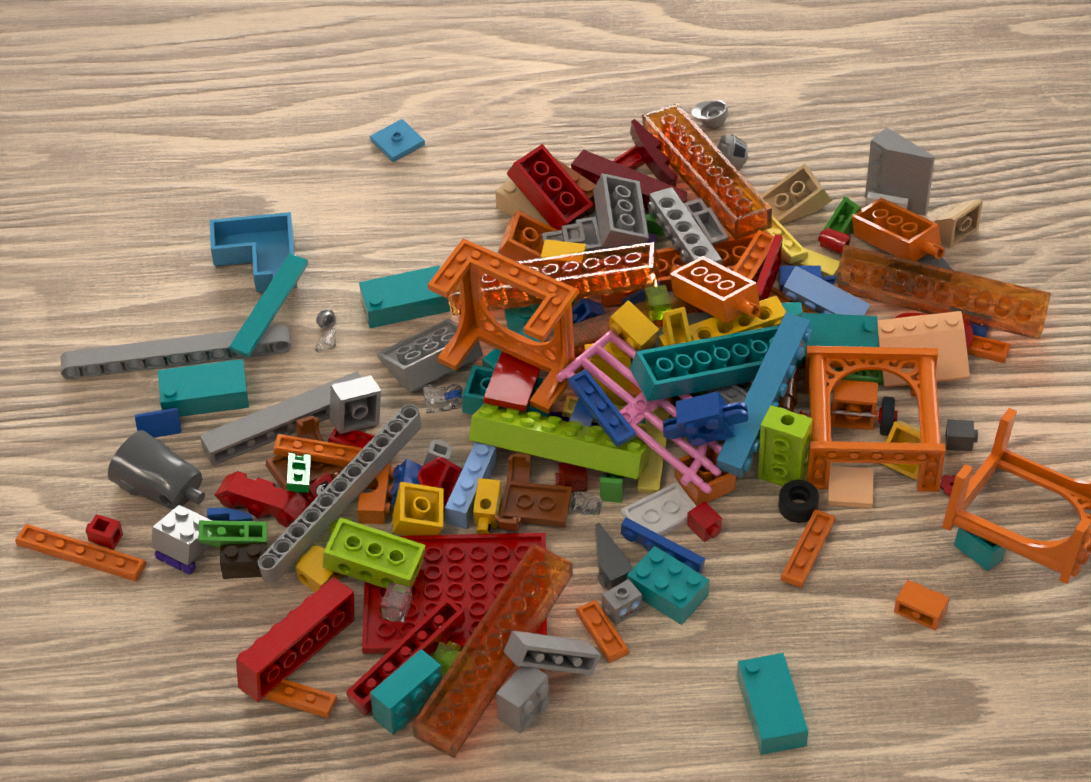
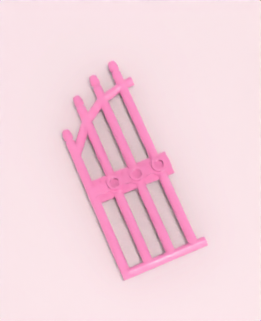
M608 331L556 375L557 380L562 382L566 378L568 379L576 375L573 372L580 366L584 367L628 404L619 412L636 432V436L684 475L680 479L683 485L686 486L691 481L707 494L712 491L711 486L705 483L696 473L702 465L718 477L722 471L705 456L707 445L715 449L718 454L723 446L718 444L717 441H712L698 446L697 450L682 437L672 439L674 443L695 459L690 468H688L637 426L642 420L647 419L663 433V421L652 412L661 406L673 417H676V407L667 401L668 398L648 402L643 392L634 398L588 360L594 354H598L641 390L631 370L603 348L611 341L634 359L636 350L614 332ZM690 394L678 396L682 400L693 398Z

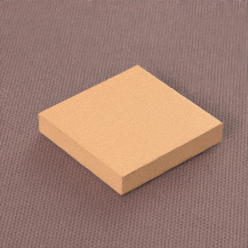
M831 466L828 505L872 508L874 469Z

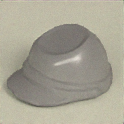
M721 100L703 101L693 108L691 115L709 128H719L726 121L728 107Z

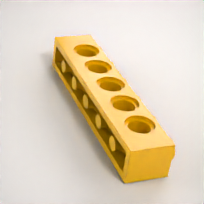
M776 295L759 301L761 312L756 318H751L744 313L727 323L712 317L689 325L691 339L696 341L780 325L786 311ZM664 334L659 336V347L669 346Z

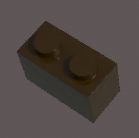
M266 542L220 545V567L223 579L262 577L258 560L267 551Z

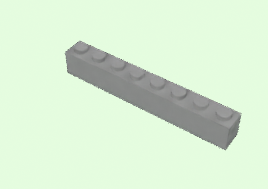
M358 371L345 375L342 378L288 398L278 404L268 406L263 410L209 430L200 435L202 448L212 466H215L276 441L278 434L291 435L296 433V420L313 416L318 418L320 423L330 419L331 385L362 377Z

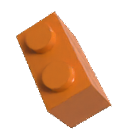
M907 580L896 598L894 613L936 631L947 612L949 597L923 587L919 583Z

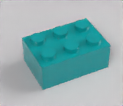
M656 546L627 574V580L629 579L642 594V601L680 625L709 596L710 579Z
M420 649L370 692L373 718L393 735L399 729H404L415 715L421 714L430 702L437 700L443 692L441 665Z

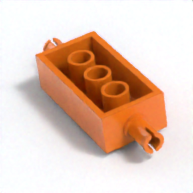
M879 198L852 215L855 237L910 264L926 254L936 259L944 256L945 248L940 246L939 224L888 200Z
M704 256L683 267L676 265V267L673 266L671 268L670 277L673 294L685 302L726 323L733 321L744 313L751 318H756L760 315L761 308L759 306L756 282Z

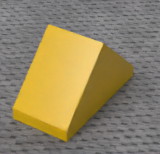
M685 307L663 312V332L668 345L692 341Z

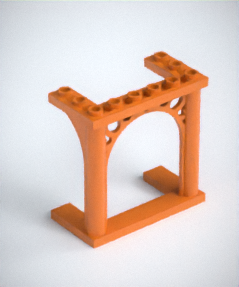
M463 238L428 283V290L448 298L460 282L462 310L455 335L437 357L438 363L457 371L478 341L514 356L549 373L530 399V406L549 414L569 386L567 378L559 382L556 375L575 360L572 302L578 295V290ZM479 271L544 300L524 327V334L542 342L533 341L503 327L490 314L482 299ZM554 328L553 339L548 342H544L547 336ZM580 366L573 373L577 374L582 368V366Z
M807 346L803 394H810V418L813 421L806 481L813 484L817 489L828 490L831 462L919 464L916 483L917 491L939 492L946 449L945 444H941L936 379L938 348ZM831 367H842L843 371L838 372ZM913 368V371L904 373L901 369ZM861 370H881L900 377L911 386L910 395L917 397L921 443L831 441L830 394L832 389L843 377Z
M1008 408L1000 419L992 451L972 478L973 467L966 464L956 475L942 528L951 531L954 526H957L1061 573L1059 581L1068 584L1072 577L1076 578L1082 565H1085L1088 561L1089 552H1091V514L1084 512V510H1091V481L1073 479L1006 450L1017 414L1016 410ZM1000 468L1065 498L1076 509L1080 523L1075 528L1074 533L1068 538L1057 541H1039L1018 535L966 510L996 470Z

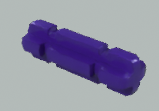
M157 550L155 552L156 559L162 562L165 561L166 564L178 570L183 569L182 572L191 575L196 569L194 562L186 565Z

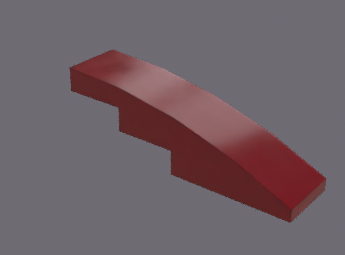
M633 119L631 121L630 135L643 161L659 181L676 187L678 175L669 168L670 159L660 151L662 143L638 121Z

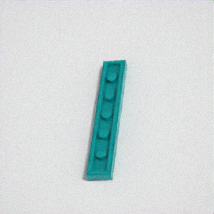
M289 253L230 344V351L249 358L308 266V260Z

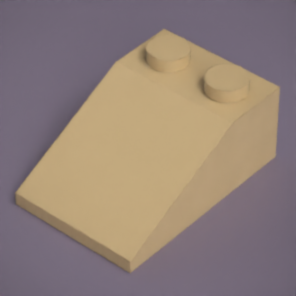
M805 163L756 198L781 225L814 214L832 201Z
M510 178L496 190V208L510 216H513L518 210L549 225Z

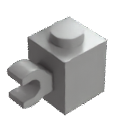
M441 439L438 441L432 440L423 465L438 457L449 460L453 446L447 445V442Z

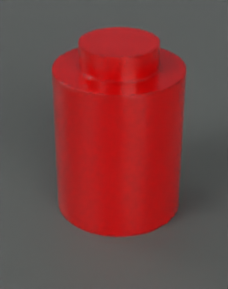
M826 228L825 231H821L818 242H820V247L844 255L849 248L851 236Z

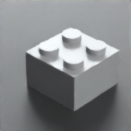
M371 376L331 385L330 420L339 434L379 425L381 390Z
M179 505L152 527L151 548L189 565L211 547L210 545L198 542L199 520H212Z
M520 666L496 693L498 720L519 733L526 727H530L535 720V716L540 711H544L549 704L548 675L537 668Z

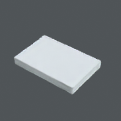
M676 482L622 508L621 515L624 519L627 517L662 536L687 524V513L695 508L696 505L679 483Z

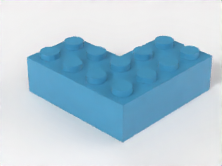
M291 212L210 220L213 265L220 266L253 262L256 292L265 291L289 253L295 255Z

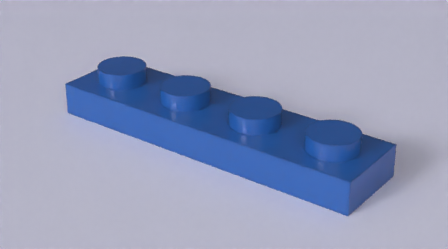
M587 370L568 378L567 384L616 447L635 438L636 432Z
M627 517L622 522L620 534L630 542L635 541L647 551L656 546L698 573L702 572L705 563L704 557Z

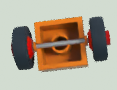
M840 380L833 389L832 406H830L831 427L874 430V422L878 417L880 435L888 436L893 423L897 422L898 410H895V398L883 397L882 406L879 408L878 413V410H876L878 383Z

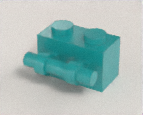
M958 527L954 543L955 547L987 571L1003 561L1005 548Z

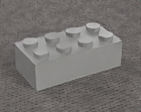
M602 173L593 190L601 247L632 254L640 253L649 239L640 181Z

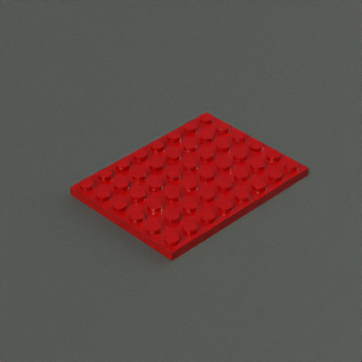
M546 533L399 536L425 545L424 561L409 596L364 581L362 654L387 653L447 596L464 611L465 623L434 652L504 651L512 631L547 635Z

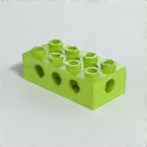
M770 405L761 423L758 479L782 487L792 480H805L812 433V418Z
M339 518L323 553V568L409 596L424 561L425 545Z

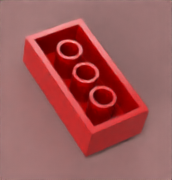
M543 144L515 161L506 173L547 223L557 230H562L564 225L576 223L575 220L585 217L594 206L592 201Z

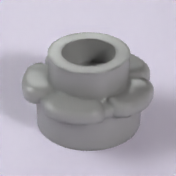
M324 309L316 317V323L319 324L320 328L329 329L336 322V317L332 310Z

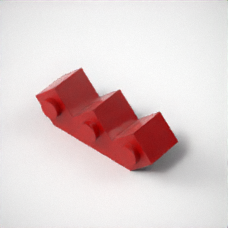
M240 471L227 475L214 495L223 506L232 509L243 505L256 518L271 514L285 528L289 527L310 504L299 493L286 491V487L285 489L275 487L274 482L259 477L256 480L247 478V474Z

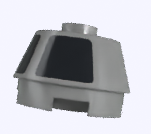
M734 134L721 136L716 148L718 153L717 159H714V168L720 169L721 172L740 171L748 158L747 143Z

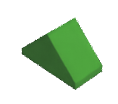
M844 196L823 230L825 231L826 228H830L849 235L853 232L852 215L859 212L861 207Z
M604 472L600 478V501L622 503L626 477Z

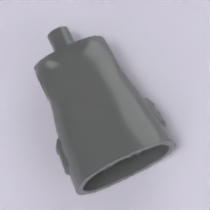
M139 430L131 435L120 446L109 464L108 479L111 482L119 485L121 489L129 492L131 495H142L169 509L174 510L179 505L184 506L189 500L200 504L205 498V493L198 490L203 480L202 473L193 465L174 454L159 439H155L144 430Z

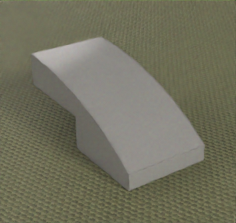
M582 223L564 225L562 230L542 233L543 244L545 240L580 244L586 242Z

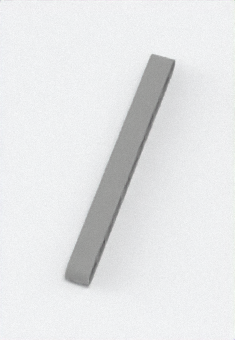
M284 325L269 326L249 357L288 352L291 349L289 328ZM239 330L67 351L61 355V375L66 379H79L247 357L234 353L229 349L230 344L239 332Z
M408 404L403 406L259 558L258 566L265 582L275 583L280 580L421 429L420 412L416 405Z

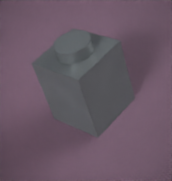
M947 419L945 432L946 450L972 451L973 443L978 441V430L974 429V421Z

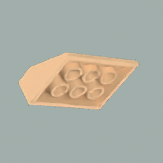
M961 311L877 320L879 347L938 348L937 382L970 379L965 329ZM902 368L901 370L904 373H909L913 371V368ZM882 371L884 388L909 385L900 377Z

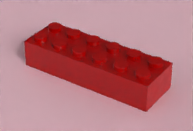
M333 577L327 583H323L312 596L305 598L303 603L295 610H291L282 621L274 624L264 636L257 638L252 646L246 651H242L236 658L238 688L259 703L270 691H273L280 685L281 681L287 679L355 621L354 591Z

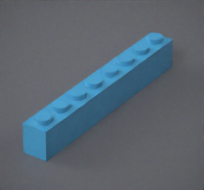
M787 312L785 313L743 402L748 407V421L734 425L735 436L726 438L717 457V466L720 470L743 478L746 471H750L754 452L758 453L760 447L761 423L770 405L779 407L778 401L780 396L784 397L788 385L786 383L789 378H793L796 371L795 364L797 360L802 359L805 350L803 347L812 337L813 330L811 329L810 320Z

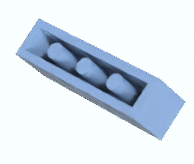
M797 266L794 267L782 292L789 300H797L803 303V306L808 310H816L822 314L865 316L870 307L869 303Z
M479 442L474 443L446 504V524L468 529L473 517L478 478L490 479L497 464L496 446Z

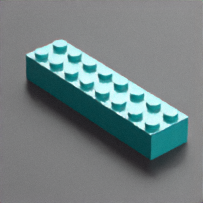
M779 325L636 351L630 370L648 402L751 382L756 377ZM803 354L802 359L797 360L795 366L798 369H800L806 357L805 354Z

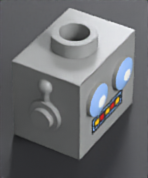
M628 579L602 594V609L610 620L617 625L642 610V594Z

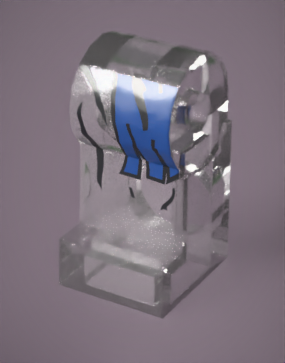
M432 384L423 385L426 414L451 411L462 407V386L451 384L447 387L432 388Z

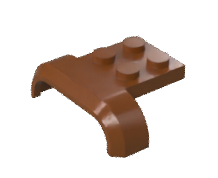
M309 416L296 420L297 437L324 442L320 434L318 418ZM278 455L266 459L265 466L281 489H285L288 457ZM310 461L309 484L328 473L334 480L344 468L339 465Z
M520 453L510 455L508 457V475L499 516L495 515V522L501 530L519 531L521 523L565 527L572 496V487L530 483L531 455Z

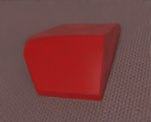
M438 457L421 467L417 479L419 485L444 489L443 508L445 509L462 472V468L443 457Z

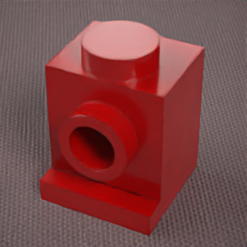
M96 514L93 520L86 526L88 541L109 547L111 550L115 549L123 536L120 521Z

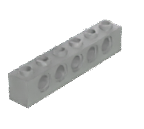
M671 187L650 193L648 210L650 214L655 216L658 226L663 228L666 238L671 240L674 250H678L682 262L689 264L704 256L722 265L721 257L674 189Z

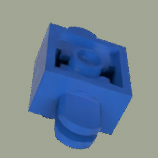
M718 391L676 401V417L663 421V435L670 440L686 436L692 446H700L716 440H725L735 436V424L748 421V407L743 402L727 405Z

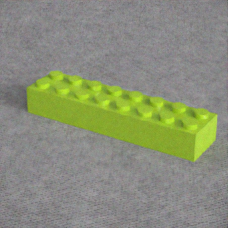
M485 403L472 415L469 434L470 441L633 479H638L647 467L651 449L637 436L616 447L600 426L588 427L578 421L567 422L562 421L561 418L556 416L545 417L534 411L527 413Z

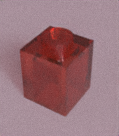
M558 463L559 472L555 473L557 486L572 487V493L588 492L586 467L569 463Z

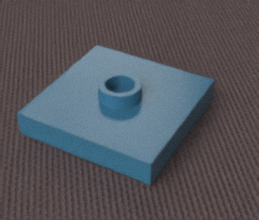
M403 119L370 135V141L392 162L425 145V140Z

